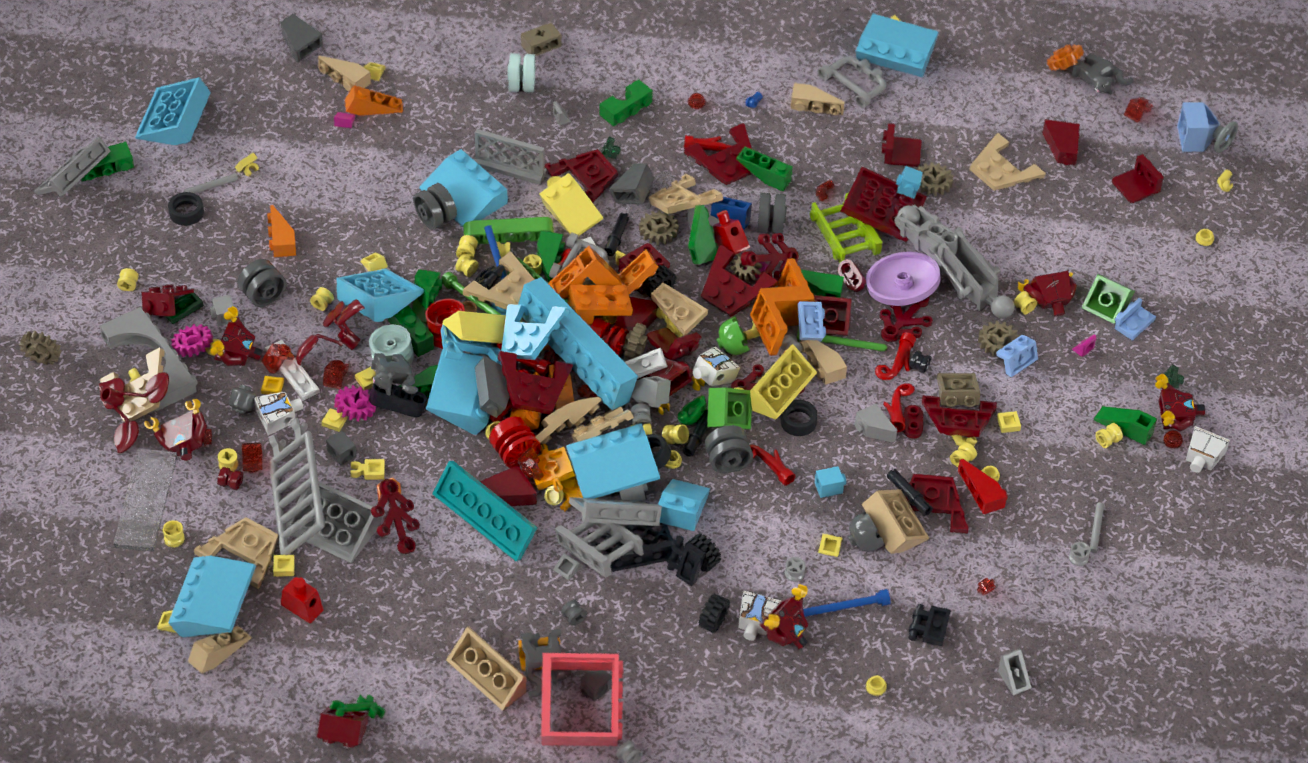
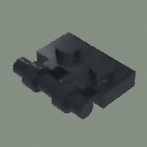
M500 264L497 268L493 265L484 269L474 281L490 290L493 282L499 280L505 267Z
M679 535L672 542V552L667 558V569L670 571L676 569V577L692 587L697 581L705 552L691 543L684 547V537Z
M917 604L912 614L913 622L908 629L909 640L916 641L918 635H923L922 642L942 647L951 610L931 605L929 612L924 610L925 606L923 604ZM921 621H927L926 626L920 625Z

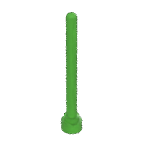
M451 272L445 273L441 278L443 279V285L448 289L454 288L463 295L465 287L458 283L457 277ZM472 295L469 297L465 296L487 314L501 315L487 303L479 301L478 297Z
M798 327L797 342H800L801 340ZM826 335L821 341L882 352L887 350L885 344Z

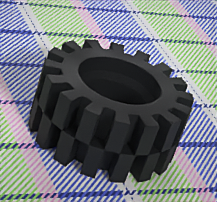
M659 265L656 273L643 282L642 290L651 298V293L662 283L674 288L673 285L676 284L675 280L677 277L666 266Z
M702 533L696 534L685 543V545L691 543L705 552L701 566L702 572L710 571L721 561V554L718 553L719 549L715 547L716 544L712 543L710 538L707 539L706 535H702Z
M716 593L712 594L702 609L698 622L699 627L716 633L722 622L726 619L725 616L730 608V600Z

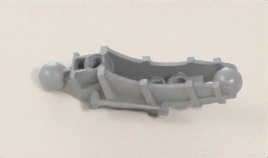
M908 205L899 210L895 218V224L900 229V235L904 238L907 237L914 244V249L917 251L922 250L937 262L940 273H945L949 278L959 299L963 300L967 297L977 305V310L979 311L987 305H991L992 313L997 318L1005 319L1013 314L1015 308L1013 300L1008 296H998L999 278L996 275L1000 273V268L998 266L993 267L966 240L961 227L952 231L939 222V217L933 216L922 206L918 208L915 205Z

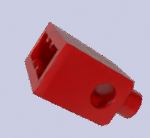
M727 210L717 213L719 223L714 224L713 229L718 247L722 245L733 252L734 255L749 249L750 245L740 221L730 219Z
M294 577L283 588L280 605L311 624L324 611L319 592L306 583L303 578Z

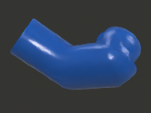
M757 91L746 99L745 105L749 108H755L763 98V95Z

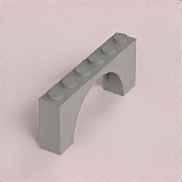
M141 307L100 325L101 337L110 349L121 345L138 344L154 350L159 347L164 350L166 365L163 372L168 373L169 385L165 397L160 401L159 408L155 409V412L197 392L196 385L198 383L193 374L190 375L185 362L179 360L176 350L170 348L168 339L162 337L159 327L153 325L150 315L145 313Z

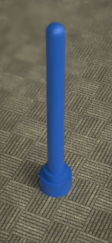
M883 589L873 596L815 606L803 610L806 617L874 603L886 606L891 604L888 589Z

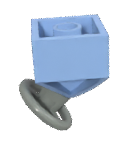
M1183 102L1177 125L1182 152H1204L1214 138L1216 139L1215 151L1217 153L1223 152L1234 140L1238 131V123L1232 121L1223 127L1204 102Z

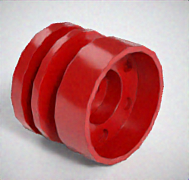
M442 299L432 303L427 308L425 315L428 329L434 336V346L443 349L441 337L443 320L457 311H465L464 305L460 301Z
M596 318L590 327L621 357L627 333H629L628 330L620 329L617 325L610 330V322Z
M518 416L509 417L501 421L493 428L489 436L490 444L499 453L500 458L508 468L527 464L529 460L536 458L541 449L539 440L531 432L525 420Z

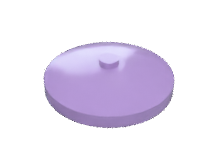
M900 252L886 256L877 261L866 275L867 290L871 297L880 303L893 306L909 305L924 300L935 292L941 280L937 262L928 255L918 252Z

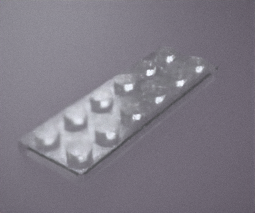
M148 449L137 450L113 542L114 548L154 552L177 461V452Z

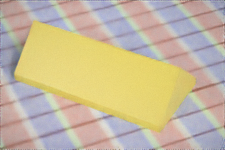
M457 311L443 320V325L461 340L502 344L506 315Z
M793 344L789 346L750 390L752 411L777 419L817 374V371Z

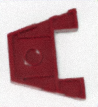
M744 123L730 128L729 133L737 144L707 156L700 144L696 143L685 148L684 154L688 157L691 156L696 160L695 163L699 166H704L712 176L725 185L753 174L736 160L744 147L752 149Z
M598 149L578 154L576 158L569 160L564 158L560 159L558 163L550 165L549 162L544 164V168L547 169L551 177L560 176L569 170L587 190L585 193L592 203L618 177V171Z
M720 245L701 293V298L731 317L750 305V302L757 298L761 288H774L779 283L778 280L764 272L752 287L729 273L725 268L735 255Z
M500 351L498 359L502 364L503 376L506 377L507 389L513 408L551 414L573 364L556 361L553 378L516 371L517 354Z
M922 395V405L939 433L948 436L979 437L997 409V402L980 401L979 411L940 407V397Z
M913 474L909 483L917 492H921L923 498L933 507L932 513L951 514L950 532L968 534V524L964 517V511L961 508L960 498L953 477ZM911 506L913 511H919L915 506Z

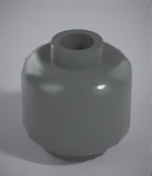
M241 384L240 388L235 387L232 389L228 402L229 406L232 407L231 410L246 414L247 411H252L254 398L256 397V393L251 391L252 387Z

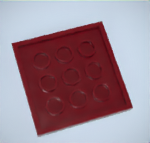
M862 166L840 212L907 242L908 238L900 235V229L895 224V218L902 207L908 205H915L918 208L920 206L923 207L927 196L917 192L915 197L911 198L897 193L898 185H896L895 181Z

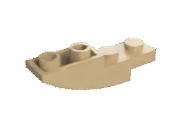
M594 397L578 400L552 412L541 422L545 429L536 438L543 445L552 439L550 435L554 431L559 433L566 425L569 428L574 424L578 427L586 420L584 416L588 412L592 415L600 408L597 404H599L601 398Z

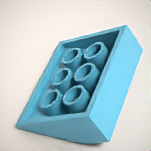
M872 14L857 46L856 59H867L869 63L923 78L939 32Z
M200 77L156 88L135 138L170 145L190 142L211 93Z
M462 149L448 156L419 187V189L427 191L428 187L436 183L442 184L449 191L455 202L457 216L454 220L462 227L468 221L485 218L508 203V189Z
M386 268L337 278V300L343 301L347 306L353 300H359L365 307V309L359 312L374 322H382L386 318H391L424 293V289Z
M442 350L426 410L471 434L477 435L487 426L490 416L487 412L480 409L475 366L483 357L463 353L460 360L448 359L444 357Z
M642 423L566 445L569 460L583 498L594 499L660 479Z
M215 556L193 558L168 623L180 637L232 632L256 565Z

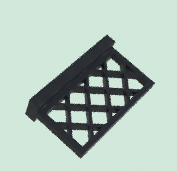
M659 523V525H662L660 532L653 530L654 526L652 525L623 526L632 533L634 530L643 531L639 537L647 545L642 546L644 554L641 556L630 550L611 562V572L667 561L668 556L672 552V542L675 541L667 524ZM609 533L601 536L605 540L612 537ZM648 534L656 536L653 541L645 537ZM660 538L666 540L665 542L657 543ZM593 541L590 543V546L596 547L600 543ZM620 541L617 542L615 548L609 547L608 549L604 550L609 553H605L603 555L607 556L608 554L612 553L624 544Z

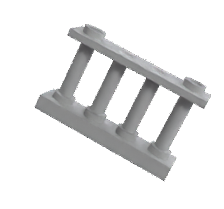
M583 522L572 530L566 529L562 525L555 528L558 543L605 578L612 574L611 562L628 551L633 550L640 556L644 554L642 539L620 524ZM595 524L600 527L585 538L577 537ZM606 533L612 536L596 547L589 545ZM619 541L624 544L607 556L601 554V552Z

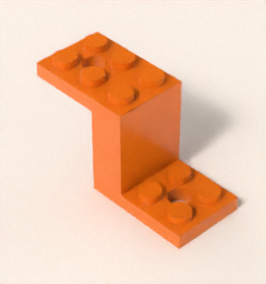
M588 246L548 284L562 299L568 298L570 285L583 284L587 277L596 285H626L630 295L634 290L639 289L648 277L653 276L659 267L651 253L645 249L618 274L596 251Z
M795 258L787 260L779 279L778 287L760 289L750 313L770 356L777 355L787 333V326L799 325L797 305L799 301L814 302V294L811 293L807 280L804 279Z
M570 285L567 304L589 326L593 323L594 316H632L633 309L626 285ZM547 343L542 350L553 349Z

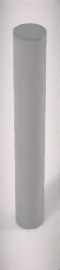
M235 173L184 189V192L199 193L237 181L238 177Z
M1101 502L1096 504L1090 542L1092 553H1097L1104 510V504Z

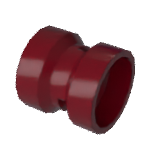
M222 467L218 474L217 484L222 487L229 486L232 490L237 491L243 482V472L238 470L231 471L228 467Z

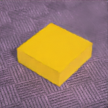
M265 376L261 394L280 393L284 384V378Z

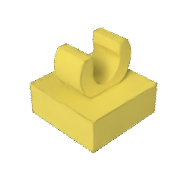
M254 152L238 162L235 166L238 172L244 170L245 175L250 176L252 173L249 168H252L254 171L259 170V166L254 163L257 160Z

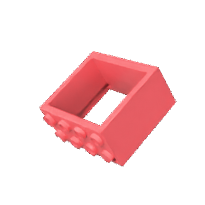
M543 653L541 745H618V740H622V723H618V720H622L623 702H618V699H622L623 681H619L623 675V661H619V654ZM551 670L612 671L611 733L550 732Z

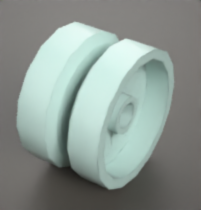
M510 53L507 75L509 92H518L520 90V83L523 81L524 92L534 93L535 54H526L524 56V65H521L520 54Z
M393 324L384 325L371 334L369 345L372 359H374V353H383L386 356L387 362L392 360L393 354H401L409 365L412 364L414 352L410 333L406 328Z

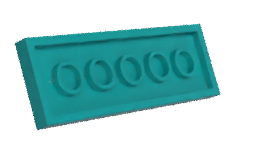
M448 461L432 494L513 560L520 561L538 527L456 462Z

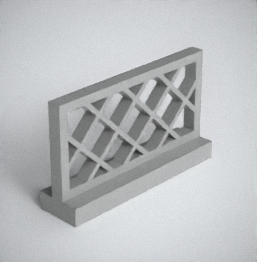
M476 129L474 161L482 168L539 185L542 183L547 173V169L544 168L543 147ZM480 137L486 138L488 142L485 143ZM497 142L503 143L505 147H501ZM489 145H493L497 150L493 151ZM514 146L519 147L522 151L518 152ZM509 149L514 155L510 156L506 150ZM531 151L539 153V156L535 157ZM526 154L531 160L527 161L522 155Z
M101 137L96 138L88 146L80 148L34 190L35 194L41 195L56 191L59 196H63L111 151Z
M570 497L569 500L572 506L583 513V522L659 526L662 506L659 504H647L644 501Z

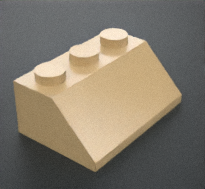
M901 489L876 491L862 503L890 554L904 552L929 539Z

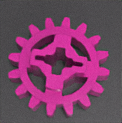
M193 324L190 328L185 326V330L179 329V334H174V338L171 339V345L178 355L181 354L182 357L186 355L192 357L193 354L198 356L200 351L206 352L205 348L211 347L210 343L213 342V335L208 326L203 327L200 324L196 327Z
M352 385L351 389L346 386L344 391L340 389L334 401L337 413H343V418L348 416L349 420L356 418L357 421L360 418L367 420V416L372 417L376 411V406L369 402L370 394H368V389L363 391L361 386L357 389L354 385Z

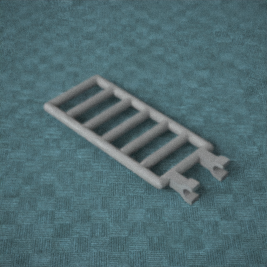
M296 417L290 421L296 440L285 447L286 440L278 441L275 434L269 438L274 457L269 460L281 555H289L325 527L312 433L306 431L308 428L307 423L304 422L300 425L299 419ZM305 442L306 448L278 469L277 464ZM307 457L308 463L284 482L279 483L280 477ZM309 472L310 478L286 497L281 498L282 492ZM311 487L312 493L283 514L284 507ZM311 503H314V509L288 529H285V523ZM316 518V524L287 545V539Z

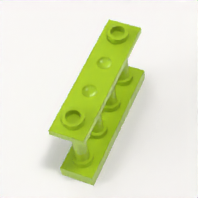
M816 202L812 203L810 218L813 222H816L832 249L833 258L838 260L839 263L845 260V255L865 249L871 250L874 256L881 254L882 241L872 226L864 224L853 217L827 223L825 216L839 213L843 204L820 210ZM849 224H856L858 228L839 235H835L832 229ZM859 236L865 239L863 243L842 248L839 243Z

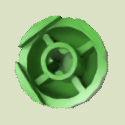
M736 316L722 323L718 331L719 338L716 339L720 349L724 348L731 355H741L750 351L749 347L744 345V343L748 344L742 328L738 325L739 321Z

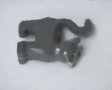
M1092 53L1085 57V63L1091 65V67L1084 64V62L1078 61L1072 71V76L1081 77L1086 83L1093 85L1097 93L1106 92L1112 94L1111 83L1114 81L1111 78L1112 75H1116L1119 84L1128 86L1134 81L1132 77L1124 79L1123 72L1114 66L1110 60L1103 59Z
M374 353V359L371 364V369L376 370L375 377L373 378L374 384L380 389L386 390L387 395H391L392 383L402 384V389L407 393L415 394L418 392V388L413 386L415 378L412 374V367L401 354H393L392 360L387 362L386 356L383 353Z
M561 629L551 630L547 646L538 645L540 633L533 635L532 632L521 634L526 664L525 675L528 681L536 685V689L528 692L530 697H538L542 694V680L534 675V669L543 667V653H563L558 640L561 636ZM551 670L553 685L571 676L572 670Z

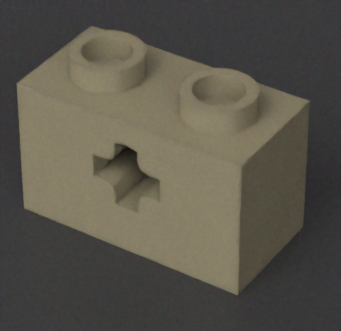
M550 22L521 33V46L527 54L538 56L561 47V34Z

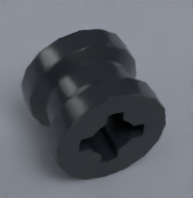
M917 350L911 358L909 367L917 368L921 373H925L932 357L923 355L921 351Z

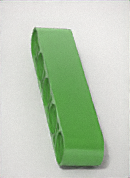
M549 217L468 221L463 225V234L475 237L478 244H488L484 229L488 225L492 227L496 242L506 243L507 241L525 242V240L538 241L541 231L554 233L553 221Z

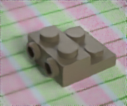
M937 373L941 405L948 407L955 405L973 407L974 405H979L980 389L975 373Z

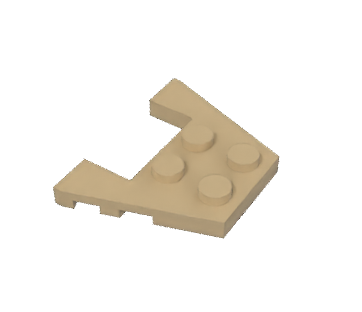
M999 133L993 137L970 166V170L993 190L1014 186L1021 182H1030L1036 178L1042 179L1046 174L1036 164L1020 172L999 154V151L1009 146V142Z
M688 174L681 176L682 180L679 182L678 180L673 181L670 188H662L649 197L651 205L667 214L694 208L696 205H706L723 200L722 193L715 189L699 195L687 190L686 188L696 185L695 178Z
M509 252L499 260V265H503L505 270L510 272L509 275L490 290L473 281L463 289V295L478 297V300L482 302L486 300L493 302L495 306L507 310L508 304L518 305L524 284L535 279L514 254Z
M159 347L146 354L149 372L126 384L124 392L146 393L145 386L149 379L163 372V365H161L162 357L165 354L163 349ZM112 372L101 378L100 382L119 378L117 373ZM123 395L124 402L121 406L117 407L131 422L159 408L160 402L151 403L148 397Z
M620 406L606 412L602 416L599 415L591 419V422L585 426L583 424L576 427L574 433L570 435L574 442L596 437L606 429L619 426V423L624 420L629 421L634 417L630 410L623 411Z
M245 517L225 529V533L218 537L210 538L208 543L203 546H197L194 549V553L199 557L215 556L221 548H224L247 562L255 564L256 568L250 585L259 589L279 541V535Z

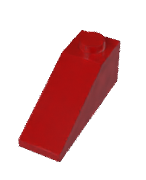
M960 459L958 472L983 515L1005 508L1006 500L1008 499L1005 489H1002L996 480L966 460Z

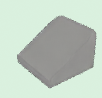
M555 101L553 103V115L558 124L570 123L571 120L565 109Z
M563 553L553 570L570 580L584 565Z

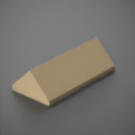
M467 627L446 661L503 711L526 693V676L470 627Z

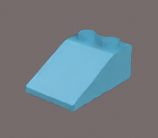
M672 479L663 491L658 503L662 506L660 523L695 531L710 488Z

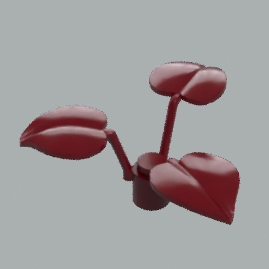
M353 300L346 308L345 303L340 301L335 306V309L328 313L323 321V326L328 327L334 321L341 329L337 336L339 341L321 334L309 336L297 350L296 361L298 365L301 366L303 358L314 348L319 338L336 343L339 346L344 344L350 350H353L359 344L361 339L345 323L350 317L365 309L359 300Z
M161 372L151 377L145 386L146 393L144 394L124 392L125 383L120 378L99 383L100 399L104 406L110 410L114 409L125 420V423H121L117 427L114 434V444L117 448V453L127 451L135 443L139 433L138 423L136 421L130 422L129 418L117 407L123 404V395L148 397L149 402L158 403L167 393L169 385L168 373Z

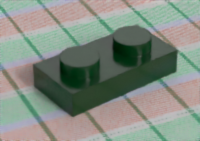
M195 293L185 294L175 300V315L165 317L172 324H175L203 307V301Z

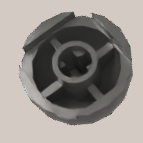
M866 511L852 519L849 525L851 535L848 536V539L853 547L857 545L862 551L873 552L885 546L882 537H878V530Z

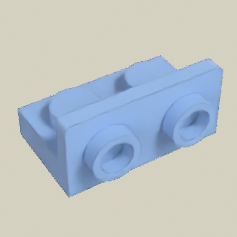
M1140 298L1135 302H1131L1124 312H1120L1115 318V329L1132 341L1156 318L1155 315L1141 307L1142 299Z
M799 301L797 305L800 340H818L821 342L826 336V328L823 326L825 311L822 308L821 302Z
M1025 335L1017 337L996 352L998 357L1004 359L1005 371L1009 377H1013L1038 360L1036 341Z

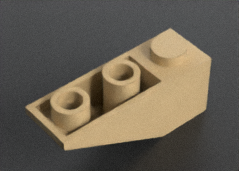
M324 56L318 57V68L321 73L329 75L334 82L342 84L347 91H350L353 85L365 88L371 84L370 72L358 63Z
M794 83L791 109L843 115L844 101L813 85Z
M801 340L799 342L802 346V352L807 354L808 362L811 366L815 367L818 379H822L825 385L846 378L847 366L839 353L818 340Z
M235 626L232 632L218 633L194 642L188 662L199 672H207L217 667L252 637L239 626Z

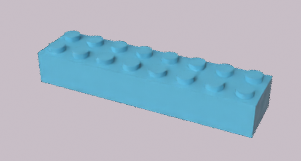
M542 277L524 284L518 305H522L525 308L522 316L527 323L545 324L552 307H566L570 313L567 317L563 316L560 320V327L557 331H552L548 336V345L566 363L573 364L572 369L611 410L629 403L638 378L633 370Z

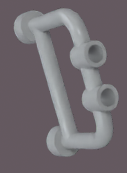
M843 57L830 66L823 65L817 71L818 76L824 81L833 76L857 93L855 101L862 108L868 106L870 100L883 92L887 85L882 77V71L879 68L870 69V63L867 59L859 61L854 57ZM844 64H852L860 73L864 72L871 81H876L880 85L867 93L838 72L837 69Z
M571 232L566 246L572 249L562 267L556 263L552 265L549 277L554 278L576 258L581 248L586 249L590 246L610 265L608 254L603 248L578 239V234ZM586 278L582 285H592L594 282L590 278Z

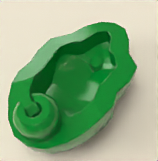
M702 395L694 398L680 410L678 421L682 425L688 426L699 421L707 407L705 396Z

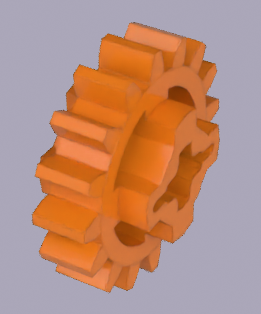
M1079 44L1072 47L1066 45L1054 51V55L1047 60V64L1051 71H1056L1059 68L1065 70L1077 64V60L1084 55V51Z

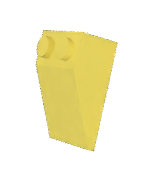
M569 173L539 193L544 206L569 234L572 232L580 236L603 220L600 212Z

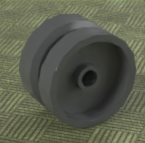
M436 183L428 187L427 191L422 190L413 196L416 213L430 230L442 226L443 222L447 223L457 216L456 205L451 194L440 183Z
M760 192L757 232L767 233L769 222H773V234H783L787 212L785 194H776L774 205H771L770 193Z
M258 259L251 262L242 270L237 281L239 289L256 307L260 308L278 300L287 285L283 275L267 259Z
M723 426L711 432L705 440V447L712 468L718 473L726 474L740 471L747 467L753 459L747 435L740 426Z

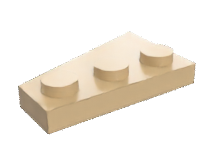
M662 283L651 293V299L683 336H686L708 315V309L665 283Z

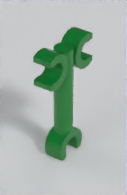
M370 694L367 695L366 699L359 695L357 703L345 704L339 700H333L330 709L337 710L336 716H343L345 712L368 711V716L374 719L375 715L383 718L385 713L383 707L373 702L374 697Z

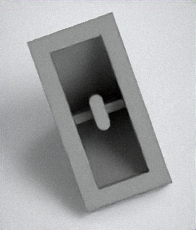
M1021 649L1002 655L998 672L1011 693L1016 695L1031 689Z

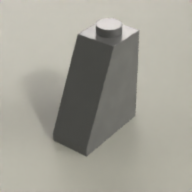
M291 14L280 22L281 34L296 62H300L323 45L322 33L295 14Z
M633 164L609 190L618 204H643L654 177L647 164Z
M484 356L475 366L479 405L481 410L497 418L506 409L510 397L507 381L502 373V365Z

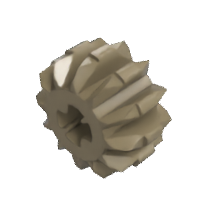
M737 254L738 260L732 259L734 265L730 267L731 271H734L733 275L742 281L745 279L746 283L750 282V278L756 281L755 274H761L758 269L762 268V264L757 262L754 266H748L747 270H744L743 268L746 266L742 265L741 256Z

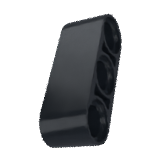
M373 384L369 402L376 407L417 418L423 414L427 397L421 392L415 394L407 393L401 386L394 384L391 387V395H387L386 390L380 389L376 384Z

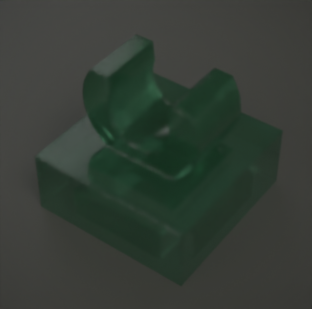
M610 136L603 145L601 153L606 159L608 157L616 159L621 148L614 145L615 138Z
M1172 364L1164 372V375L1168 378V383L1171 386L1179 388V384L1184 383L1185 377L1178 374L1179 367Z

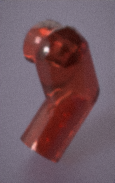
M828 180L816 188V197L818 196L819 201L828 198L826 192L834 188L832 180Z
M582 385L577 389L580 397H597V394L588 385Z

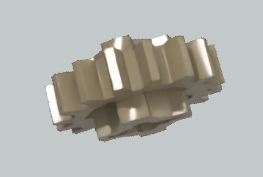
M933 162L929 166L924 163L923 167L919 166L918 171L922 172L919 187L921 188V193L926 191L928 196L931 193L937 196V193L944 195V191L949 192V189L952 188L954 177L951 175V170H946L947 166L940 167V163L934 165Z
M661 210L658 213L651 211V215L646 213L645 218L641 217L639 223L640 236H643L644 241L649 239L650 244L656 242L659 245L660 242H663L665 245L667 240L672 242L673 237H677V232L679 231L678 220L674 219V215L662 214Z
M996 321V324L989 322L988 326L983 325L982 330L979 331L978 343H981V349L985 348V353L991 352V356L994 357L998 350L1020 335H1017V330H1012L1013 325L1006 326V322H1003V324H999V321Z
M636 323L633 331L630 330L627 333L622 351L625 352L624 362L643 354L648 340V336H645L646 325Z
M28 331L27 334L23 335L19 344L21 347L20 351L25 352V357H31L30 361L36 360L37 363L45 365L48 363L53 365L54 362H57L62 352L60 350L61 346L56 344L57 340L50 339V335L44 336L43 332L37 333L33 331L31 333Z

